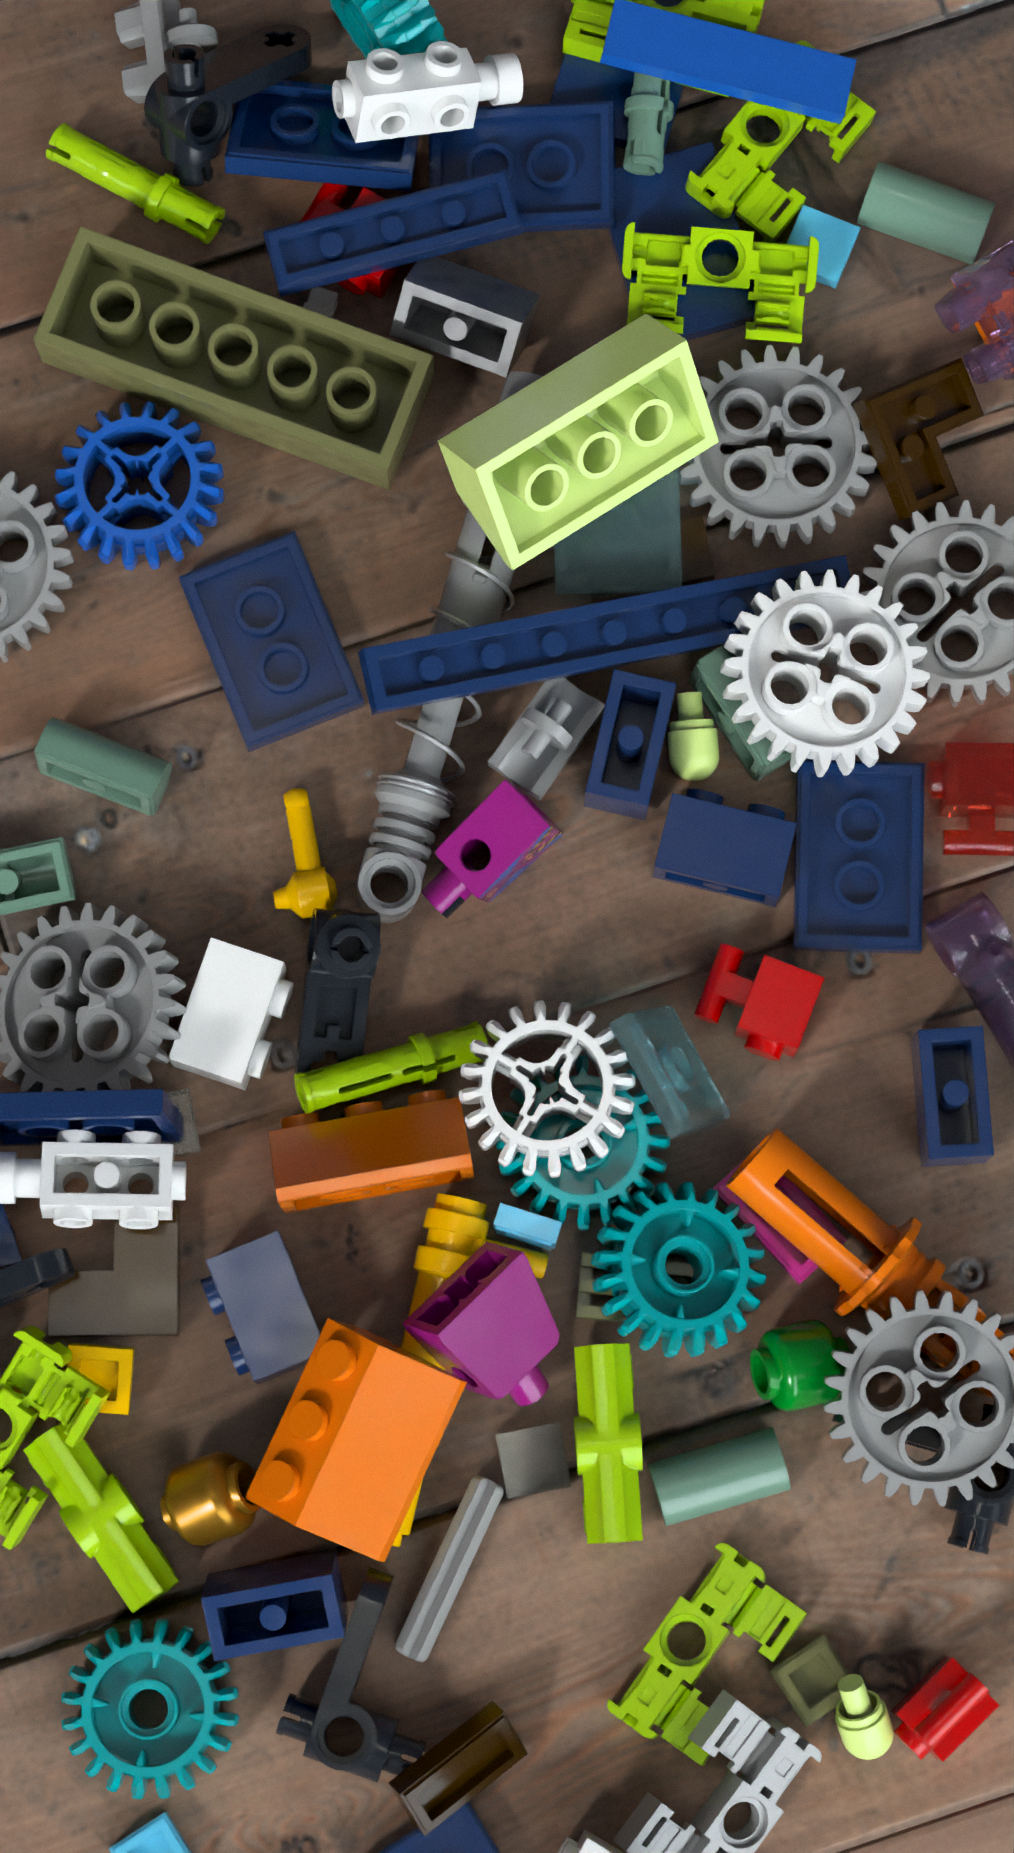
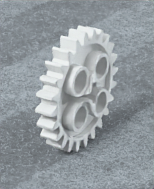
M828 569L819 586H814L807 571H802L796 580L795 591H792L789 585L780 578L776 580L772 588L774 601L758 592L751 602L752 609L756 615L743 611L739 614L734 624L744 635L730 634L724 645L725 649L738 657L725 659L720 668V673L737 678V681L732 682L726 687L723 692V699L742 700L743 704L734 713L732 721L733 723H742L752 720L755 727L750 733L747 742L751 745L765 737L772 743L767 755L769 761H773L785 750L791 753L790 765L792 772L796 773L807 758L813 759L817 777H823L829 768L831 760H836L840 771L846 776L854 769L855 755L870 768L879 759L877 746L890 754L893 753L900 744L898 736L894 731L908 735L916 725L915 720L907 712H919L927 699L911 689L924 687L930 679V673L913 668V665L922 661L927 654V648L908 646L907 641L916 632L918 626L916 623L902 626L897 625L894 620L903 607L900 602L892 604L886 609L878 605L883 590L881 586L878 585L867 596L858 593L859 575L854 574L846 586L841 588L836 585L833 570ZM804 623L810 626L816 632L818 643L809 646L797 642L791 636L789 625ZM865 643L872 647L876 652L878 664L869 666L856 661L851 654L850 644ZM779 653L786 661L776 662L772 659L771 654ZM820 663L830 667L829 677L832 678L830 683L820 680L821 670L818 668ZM776 681L791 683L799 692L800 702L786 704L779 701L772 692L771 683ZM873 684L878 687L879 691L873 694L864 685ZM841 700L853 704L859 711L860 723L845 724L840 721L833 712L832 703Z

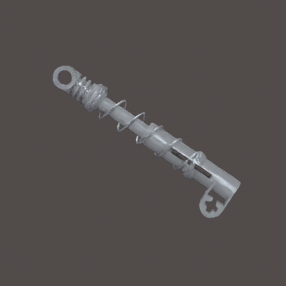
M522 371L510 372L506 377L499 403L543 376ZM468 507L455 551L444 552L447 557L452 558V562L438 607L431 606L428 608L431 613L436 614L430 635L500 622L502 613L510 610L515 604L514 595L509 589L515 569L512 570L505 564L495 547L492 556H480L486 534ZM481 562H490V564L487 565ZM507 595H508V600H509V602H508V604L504 607L505 602H506V598H507ZM472 695L466 696V698L474 705L476 714L471 719L465 721H457L464 697L423 705L418 720L395 719L396 724L414 732L404 769L394 773H383L378 776L379 781L376 782L377 786L374 794L380 803L377 811L384 817H377L374 820L373 827L380 832L370 834L369 843L375 847L366 848L355 883L354 893L358 908L363 913L379 914L380 923H393L402 920L411 912L421 893L422 883L427 870V865L421 862V860H429L432 853L431 849L425 845H433L436 839V835L430 830L439 829L440 822L451 816L453 807H455L453 802L457 800L455 795L444 787L443 783L458 779L465 773L463 761L449 747L454 728L472 724L482 716L481 707ZM448 753L459 764V771L448 777H440ZM381 873H392L403 882L405 896L394 903L382 902L372 893L370 887L371 879Z

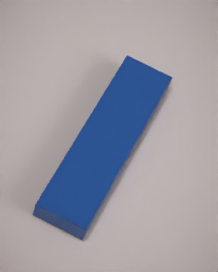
M615 0L600 63L841 124L845 116L857 59L626 0Z

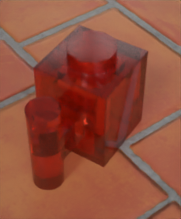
M946 742L939 755V761H930L929 799H939V817H967V830H943L942 855L1014 856V831L995 830V818H1014V743Z

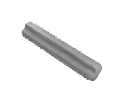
M478 1475L471 1479L395 1643V1648L399 1653L418 1662H424L428 1659L504 1494L503 1487L500 1484Z

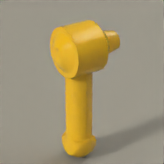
M292 788L283 794L297 872H293L285 887L273 891L276 909H291L299 917L305 919L312 917L314 908L333 909L338 893L335 880L326 872L325 867L321 866L307 790Z

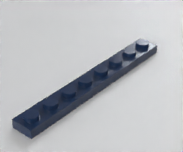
M846 555L363 648L358 652L371 713L375 715L724 646L730 634L744 635L734 623L741 611L756 615L752 609L751 602L758 592L774 601L772 588L776 580L780 578L789 585L792 591H795L796 580L802 571H807L814 586H819L823 576L829 569L834 572L837 587L844 588L851 578ZM804 623L789 625L790 632L811 629L810 626Z

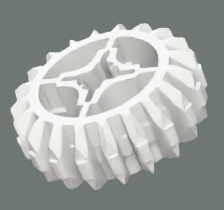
M542 1000L535 1001L533 1007L535 1021L525 1023L521 1010L514 1006L508 1010L509 1020L514 1028L511 1031L506 1032L500 1023L495 1020H491L486 1024L487 1032L496 1042L493 1047L476 1039L471 1042L470 1051L484 1061L483 1066L472 1063L462 1064L461 1076L468 1080L479 1082V1087L460 1090V1102L468 1105H481L480 1109L471 1112L465 1117L466 1126L472 1129L488 1123L490 1129L479 1139V1147L486 1151L492 1148L499 1140L503 1141L506 1145L500 1152L498 1162L504 1167H508L512 1163L517 1151L525 1154L523 1162L524 1175L533 1176L538 1157L549 1158L548 1172L550 1177H559L561 1173L559 1157L569 1155L572 1166L577 1172L586 1169L585 1157L581 1151L583 1147L588 1146L596 1156L604 1158L608 1154V1147L598 1136L599 1133L603 1131L611 1137L621 1138L625 1132L624 1126L610 1117L611 1112L622 1115L633 1112L634 1102L624 1097L615 1096V1091L633 1088L635 1086V1076L627 1073L614 1074L613 1069L621 1067L629 1061L628 1051L621 1049L609 1054L605 1053L604 1049L613 1042L616 1033L611 1027L602 1030L595 1038L590 1036L588 1033L592 1029L596 1015L590 1011L582 1015L577 1027L569 1024L571 1016L570 1003L562 1002L560 1004L557 1020H546L545 1002ZM557 1039L564 1041L552 1057L542 1063H531L520 1057L515 1059L509 1055L518 1046L532 1040ZM581 1051L592 1061L600 1077L602 1098L599 1107L585 1100V1095L578 1092L572 1086L569 1079L570 1073L575 1066V1061ZM564 1062L560 1069L558 1091L565 1096V1099L561 1098L554 1103L550 1097V1104L540 1103L534 1114L530 1116L535 1108L536 1087L529 1082V1079L533 1081L536 1077L541 1076L544 1081V1074L554 1075L560 1064ZM496 1071L508 1077L510 1083L519 1088L525 1097L519 1117L512 1128L501 1117L493 1100L492 1085ZM561 1114L573 1120L577 1118L587 1124L578 1132L562 1139L537 1140L530 1138L533 1131L537 1130L539 1124L551 1115Z

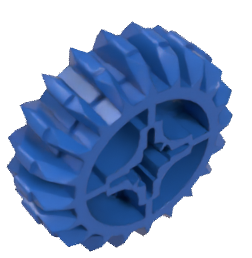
M122 402L119 405L121 416L119 420L110 422L108 414L103 410H99L96 413V420L100 428L97 432L94 433L88 427L78 425L75 432L83 448L73 445H65L61 451L62 456L72 466L56 469L55 479L58 484L66 487V489L56 494L55 500L58 508L71 510L63 518V523L69 532L82 530L78 543L84 551L92 549L101 543L98 556L100 561L105 564L113 561L118 552L122 551L124 568L130 571L135 569L138 555L146 554L150 568L157 570L161 564L158 552L169 549L171 557L176 562H181L184 559V554L179 543L185 538L196 547H200L204 543L203 535L195 525L201 524L207 527H214L217 524V514L206 505H217L224 502L225 495L223 489L213 484L224 477L222 464L208 462L216 454L214 443L211 440L197 442L201 435V428L197 422L192 421L179 429L181 416L177 409L171 408L160 421L157 420L155 403L146 402L142 408L141 417H134L129 403ZM132 444H155L149 452L140 456H131L120 450V448ZM182 459L189 468L191 477L187 497L179 509L172 503L170 495L165 491V487L174 476L172 468ZM102 464L108 470L110 478L114 480V486L105 496L107 504L97 513L90 504V487L96 470ZM124 474L131 480L140 477L142 483L144 477H148L156 499L149 492L139 495L138 489L136 494L132 495ZM142 515L151 516L161 523L151 528L139 530L125 529L117 526L119 523L125 526L133 518Z

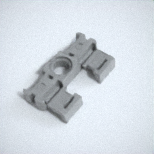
M723 1689L688 1736L691 1741L712 1757H715L720 1751L730 1759L726 1766L729 1771L692 1822L686 1821L682 1827L670 1819L674 1811L650 1792H647L613 1841L627 1853H754L784 1813L776 1805L779 1797L810 1756L820 1763L822 1758L821 1752L778 1718L770 1717L764 1721ZM771 1726L776 1729L773 1734L768 1732ZM738 1770L743 1773L741 1778L736 1775ZM739 1802H749L751 1814L748 1823L735 1833L725 1832L724 1817L727 1811ZM695 1829L701 1832L699 1836L694 1833Z

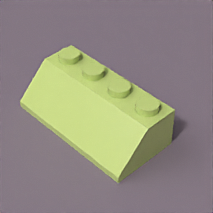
M644 314L438 440L457 493L505 564L512 570L719 442L687 340L648 314Z

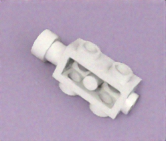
M446 41L430 44L426 52L400 55L390 49L379 48L371 51L365 60L348 61L345 79L333 82L332 101L337 117L340 119L345 118L355 143L470 129L474 127L479 101L488 100L493 106L519 103L523 95V74L519 59L512 52L488 55L485 57L484 62L474 63L467 47L459 48L455 44Z
M64 1130L57 1133V1142H42V1159L17 1158V1152H0V1204H16V1198H40L42 1218H53L55 1225L65 1228L89 1227L93 1224V1219L119 1220V1225L125 1228L151 1229L158 1226V1220H173V1200H186V1161H174L173 1144H161V1135L154 1132L131 1131L122 1135V1143H96V1134L92 1132ZM75 1178L83 1179L89 1185L85 1193H66L64 1188L70 1180ZM137 1180H147L153 1185V1190L150 1194H131L129 1188Z

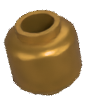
M214 1452L178 1465L170 1471L165 1483V1494L162 1495L160 1501L161 1513L165 1523L171 1530L177 1531L188 1543L198 1546H206L242 1534L252 1526L257 1510L260 1509V1506L245 1498L255 1477V1471L248 1463L240 1461L234 1455L227 1452Z

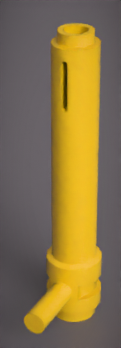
M437 1193L434 1208H427L423 1227L429 1229L425 1246L419 1245L415 1256L413 1268L418 1272L408 1317L486 1241L522 1251L527 1257L535 1277L540 1279L543 1278L547 1268L548 1254L486 1239L490 1222L484 1220L486 1204L462 1197ZM405 1329L401 1348L445 1370ZM422 1482L392 1546L400 1547L403 1535L410 1536Z

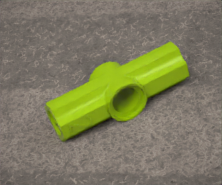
M610 1343L574 1347L578 1416H574L577 1475H582L584 1499L582 1501L584 1532L587 1544L643 1541L638 1471H643L642 1439L639 1412H634V1381L629 1343Z
M61 1424L54 1426L35 1439L23 1451L29 1458L30 1464L42 1478L44 1485L49 1488L61 1506L58 1512L76 1542L90 1559L96 1558L130 1611L136 1613L179 1583L180 1580L160 1547L152 1540L142 1525L145 1522V1518L114 1473L110 1475L107 1473L85 1438L74 1447H70L64 1443L67 1438L64 1432L68 1426Z

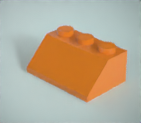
M431 1090L408 1096L409 1106L383 1110L382 1101H371L345 1107V1118L320 1122L319 1113H304L281 1119L282 1129L268 1131L275 1190L280 1207L287 1214L474 1180L472 1158L459 1097L447 1099L445 1090Z
M327 1318L245 1498L298 1528L377 1561L385 1562L467 1382L364 1328Z

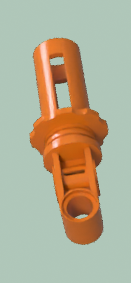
M777 1127L761 1140L726 1183L728 1189L840 1285L839 1292L842 1291V1293L838 1297L837 1304L833 1310L841 1317L861 1305L864 1309H872L882 1319L890 1316L889 1296H896L905 1310L913 1308V1297L915 1290L918 1289L923 1290L929 1307H936L943 1290L951 1292L953 1310L957 1312L960 1311L964 1303L969 1299L958 1289L941 1279L946 1268L945 1264L937 1257L927 1259L926 1255L922 1251H918V1248L914 1245L922 1225L920 1221L915 1217H911L897 1229H895L897 1224L890 1226ZM782 1175L786 1177L873 1254L865 1264L862 1263L774 1186ZM978 1307L975 1320L980 1323L986 1317V1314ZM997 1328L994 1335L998 1338L1004 1335V1333ZM935 1333L923 1341L920 1351L939 1366L945 1367L953 1360L955 1344L949 1335ZM1014 1347L1009 1351L1011 1357H1014ZM972 1360L968 1362L954 1376L959 1381L970 1377L978 1371V1361ZM983 1387L970 1389V1391L977 1395L993 1397L991 1391Z

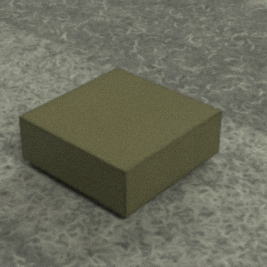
M823 1634L768 1670L805 1727L837 1706V1703L842 1699L838 1689V1682L844 1676L850 1675Z

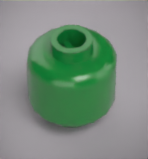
M806 1320L767 1330L759 1339L758 1348L753 1349L750 1354L751 1377L758 1395L763 1400H770L776 1408L783 1411L808 1408L837 1398L840 1390L828 1386L824 1383L823 1379L826 1375L843 1374L845 1367L832 1357L831 1352L833 1349L849 1352L845 1340L840 1336L834 1337L831 1330L824 1323L817 1320Z

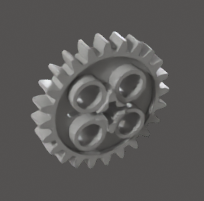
M767 345L763 362L755 363L751 354L745 349L741 350L739 369L736 371L725 361L721 360L718 362L716 370L719 380L718 384L703 376L699 378L719 442L687 462L692 464L680 471L679 483L680 485L698 483L699 486L691 495L690 504L692 507H696L708 502L711 503L712 507L707 519L708 525L712 526L724 517L731 520L728 538L734 540L743 528L746 527L752 529L753 547L758 548L767 532L774 533L779 549H785L789 532L796 531L800 539L807 545L811 543L813 524L815 523L829 534L834 532L836 521L832 511L835 510L849 518L853 515L856 506L848 494L860 497L866 496L870 484L858 474L874 473L877 462L872 456L862 453L871 450L864 431H861L862 426L856 411L853 409V403L860 400L862 389L855 387L842 392L840 386L845 370L840 368L828 377L820 373L823 365L822 355L818 354L808 366L800 365L798 347L793 346L785 362L778 361L773 346ZM807 404L819 412L821 420L810 426L799 425L793 421L788 411L795 405ZM736 408H747L754 412L758 417L759 423L747 430L737 429L728 422L726 414ZM768 438H779L780 446L786 448L784 456H773L771 447L766 446ZM818 440H829L832 446L824 449L821 446L811 444L816 443ZM728 445L734 449L741 450L726 455L720 451V448ZM804 464L815 465L822 470L826 481L815 487L804 486L796 480L793 470ZM751 468L760 474L764 483L755 490H742L734 485L730 475L737 469Z
M12 471L7 473L0 482V547L4 542L17 538L26 541L28 548L25 555L16 562L8 563L0 560V659L3 663L9 661L7 644L14 640L27 651L32 649L26 633L31 627L49 634L51 629L42 614L45 610L64 612L65 606L62 600L53 592L54 590L72 588L73 585L69 575L57 570V568L73 563L74 557L71 550L55 547L64 542L69 536L64 525L48 526L57 516L54 505L50 502L35 508L40 497L38 488L32 484L18 494L19 480L15 472Z
M963 500L958 517H950L942 502L937 503L934 521L930 523L918 511L912 512L911 526L913 531L910 534L896 525L890 528L889 535L895 545L894 549L876 544L873 548V556L883 565V568L864 567L862 579L875 587L879 585L883 588L878 603L883 609L898 603L899 595L909 588L923 589L932 598L933 607L925 614L912 615L901 609L894 620L898 626L916 623L918 629L907 641L908 646L927 648V654L922 661L913 665V668L930 673L925 693L927 702L931 703L940 688L948 689L952 707L958 706L963 690L971 689L978 705L984 704L988 685L993 684L996 690L1004 697L1010 693L1011 687L1008 675L1011 673L1014 675V619L1004 620L995 616L989 608L988 600L991 596L1000 592L1014 595V516L1009 518L1002 527L995 524V505L990 504L984 511L981 519L972 517L969 500ZM954 547H968L977 554L980 565L970 573L955 572L946 562L945 555ZM999 565L1004 569V573L976 593L971 604L970 615L965 610L960 609L949 617L929 640L920 642L917 639V634L945 614L951 599V592L958 598L964 597L992 567ZM871 590L861 592L860 594L867 596ZM959 633L966 635L975 645L976 653L967 661H953L943 653L941 649L942 640L950 634ZM868 646L869 654H876L872 647Z
M85 903L81 917L72 909L63 906L60 909L59 925L54 924L42 915L38 917L37 922L40 935L34 939L20 931L17 934V938L23 951L18 956L8 952H2L0 955L4 963L10 968L7 976L0 975V989H2L0 994V1040H2L0 1042V1061L4 1064L8 1063L2 1073L3 1076L17 1084L22 1083L21 1092L132 1090L129 1080L134 1076L148 1084L152 1083V1075L146 1065L151 1059L161 1063L169 1062L170 1058L159 1046L163 1039H180L181 1033L168 1025L169 1017L185 1014L187 1009L180 1003L172 1000L170 996L185 988L186 984L185 981L174 974H167L179 963V960L168 951H161L166 942L164 937L153 930L147 931V923L133 914L127 918L126 913L112 905L103 913V910L92 903ZM124 964L123 977L119 983L110 987L111 974L116 968ZM65 965L63 979L59 984L51 988L53 974L58 968ZM118 1026L119 1033L116 1042L112 1047L104 1051L103 1043L106 1035L110 1030ZM59 1027L57 1041L51 1048L45 1051L47 1036L52 1030ZM83 1054L82 1060L80 1062H77Z
M921 1289L915 1290L913 1308L905 1310L896 1296H889L890 1316L882 1319L875 1311L867 1308L864 1311L871 1329L864 1334L855 1328L847 1326L845 1332L855 1344L852 1352L833 1349L831 1352L832 1357L845 1368L843 1374L826 1375L823 1379L824 1383L828 1386L840 1390L839 1398L823 1403V1410L825 1412L842 1414L843 1421L828 1431L832 1439L848 1437L852 1439L853 1442L841 1455L845 1463H849L864 1457L867 1461L860 1474L861 1480L864 1483H868L880 1473L884 1474L883 1493L889 1498L903 1483L908 1485V1496L912 1505H918L924 1489L928 1488L932 1489L939 1506H945L948 1498V1487L955 1485L967 1500L973 1499L971 1479L979 1476L987 1485L993 1488L997 1483L990 1467L996 1461L1014 1469V1459L1006 1450L1010 1443H1014V1357H1011L1009 1351L1014 1347V1332L997 1338L994 1333L1001 1320V1316L998 1313H991L979 1323L975 1320L978 1301L970 1297L960 1311L957 1312L953 1310L952 1294L947 1290H943L936 1307H929L928 1300ZM944 1333L952 1337L954 1341L955 1355L953 1360L945 1367L939 1369L929 1368L923 1364L920 1358L922 1343L932 1334ZM972 1360L978 1361V1371L942 1392L940 1400L944 1407L940 1411L933 1413L927 1406L922 1407L907 1418L892 1433L884 1434L881 1431V1427L886 1421L903 1413L919 1402L921 1396L917 1387L921 1383L927 1381L934 1388L940 1387ZM880 1372L896 1374L902 1383V1392L899 1399L888 1407L875 1406L868 1401L866 1396V1387L869 1380ZM975 1387H983L990 1390L994 1398L992 1413L980 1422L964 1420L959 1411V1403L962 1396L968 1390ZM920 1426L932 1427L940 1435L941 1445L938 1452L926 1461L912 1459L905 1451L907 1436L913 1429Z

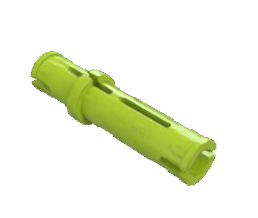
M62 123L53 133L48 144L57 148H47V159L69 168L144 209V216L156 223L163 219L198 238L204 244H209L217 235L222 223L216 221V218L222 220L225 217V209L181 187L177 177L169 173L161 176L73 129L67 123Z
M474 1021L469 1025L428 1037L424 1033L419 1032L409 1035L407 1043L363 1056H357L308 1072L296 1073L294 1075V1083L303 1111L305 1110V1113L309 1114L317 1109L367 1096L419 1080L422 1085L435 1082L437 1074L460 1068L462 1064L482 1063L484 1061L470 1051V1044L474 1039L488 1044L483 1028L480 1024L478 1025L477 1021Z

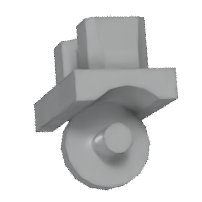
M139 0L140 2H136L114 13L116 32L120 42L129 49L145 45L147 60L126 65L121 71L124 93L137 104L145 103L147 92L158 76L166 72L164 52L167 49L174 51V46L191 44L201 47L205 53H208L217 47L218 36L216 29L210 25L198 24L196 9H181V3L178 0Z
M564 677L545 681L488 761V766L540 801L604 712L605 704L584 693Z

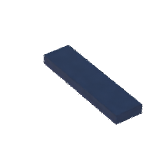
M502 169L263 231L279 295L282 297L522 234V224L507 170Z

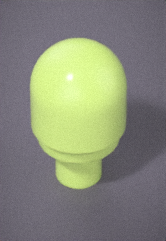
M702 692L678 693L676 695L679 721L669 723L670 732L667 733L669 762L673 771L682 779L701 781L709 777L718 766L717 728H714L713 719H704Z
M850 1674L844 1676L838 1682V1689L842 1699L837 1703L835 1721L842 1742L846 1749L855 1757L865 1760L876 1759L888 1751L894 1737L893 1725L886 1704L877 1693L866 1689L864 1680L860 1675Z

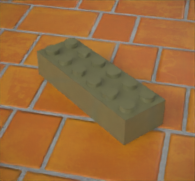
M81 226L33 339L41 361L45 364L153 402L159 406L177 409L181 414L387 490L391 489L434 380L433 355Z

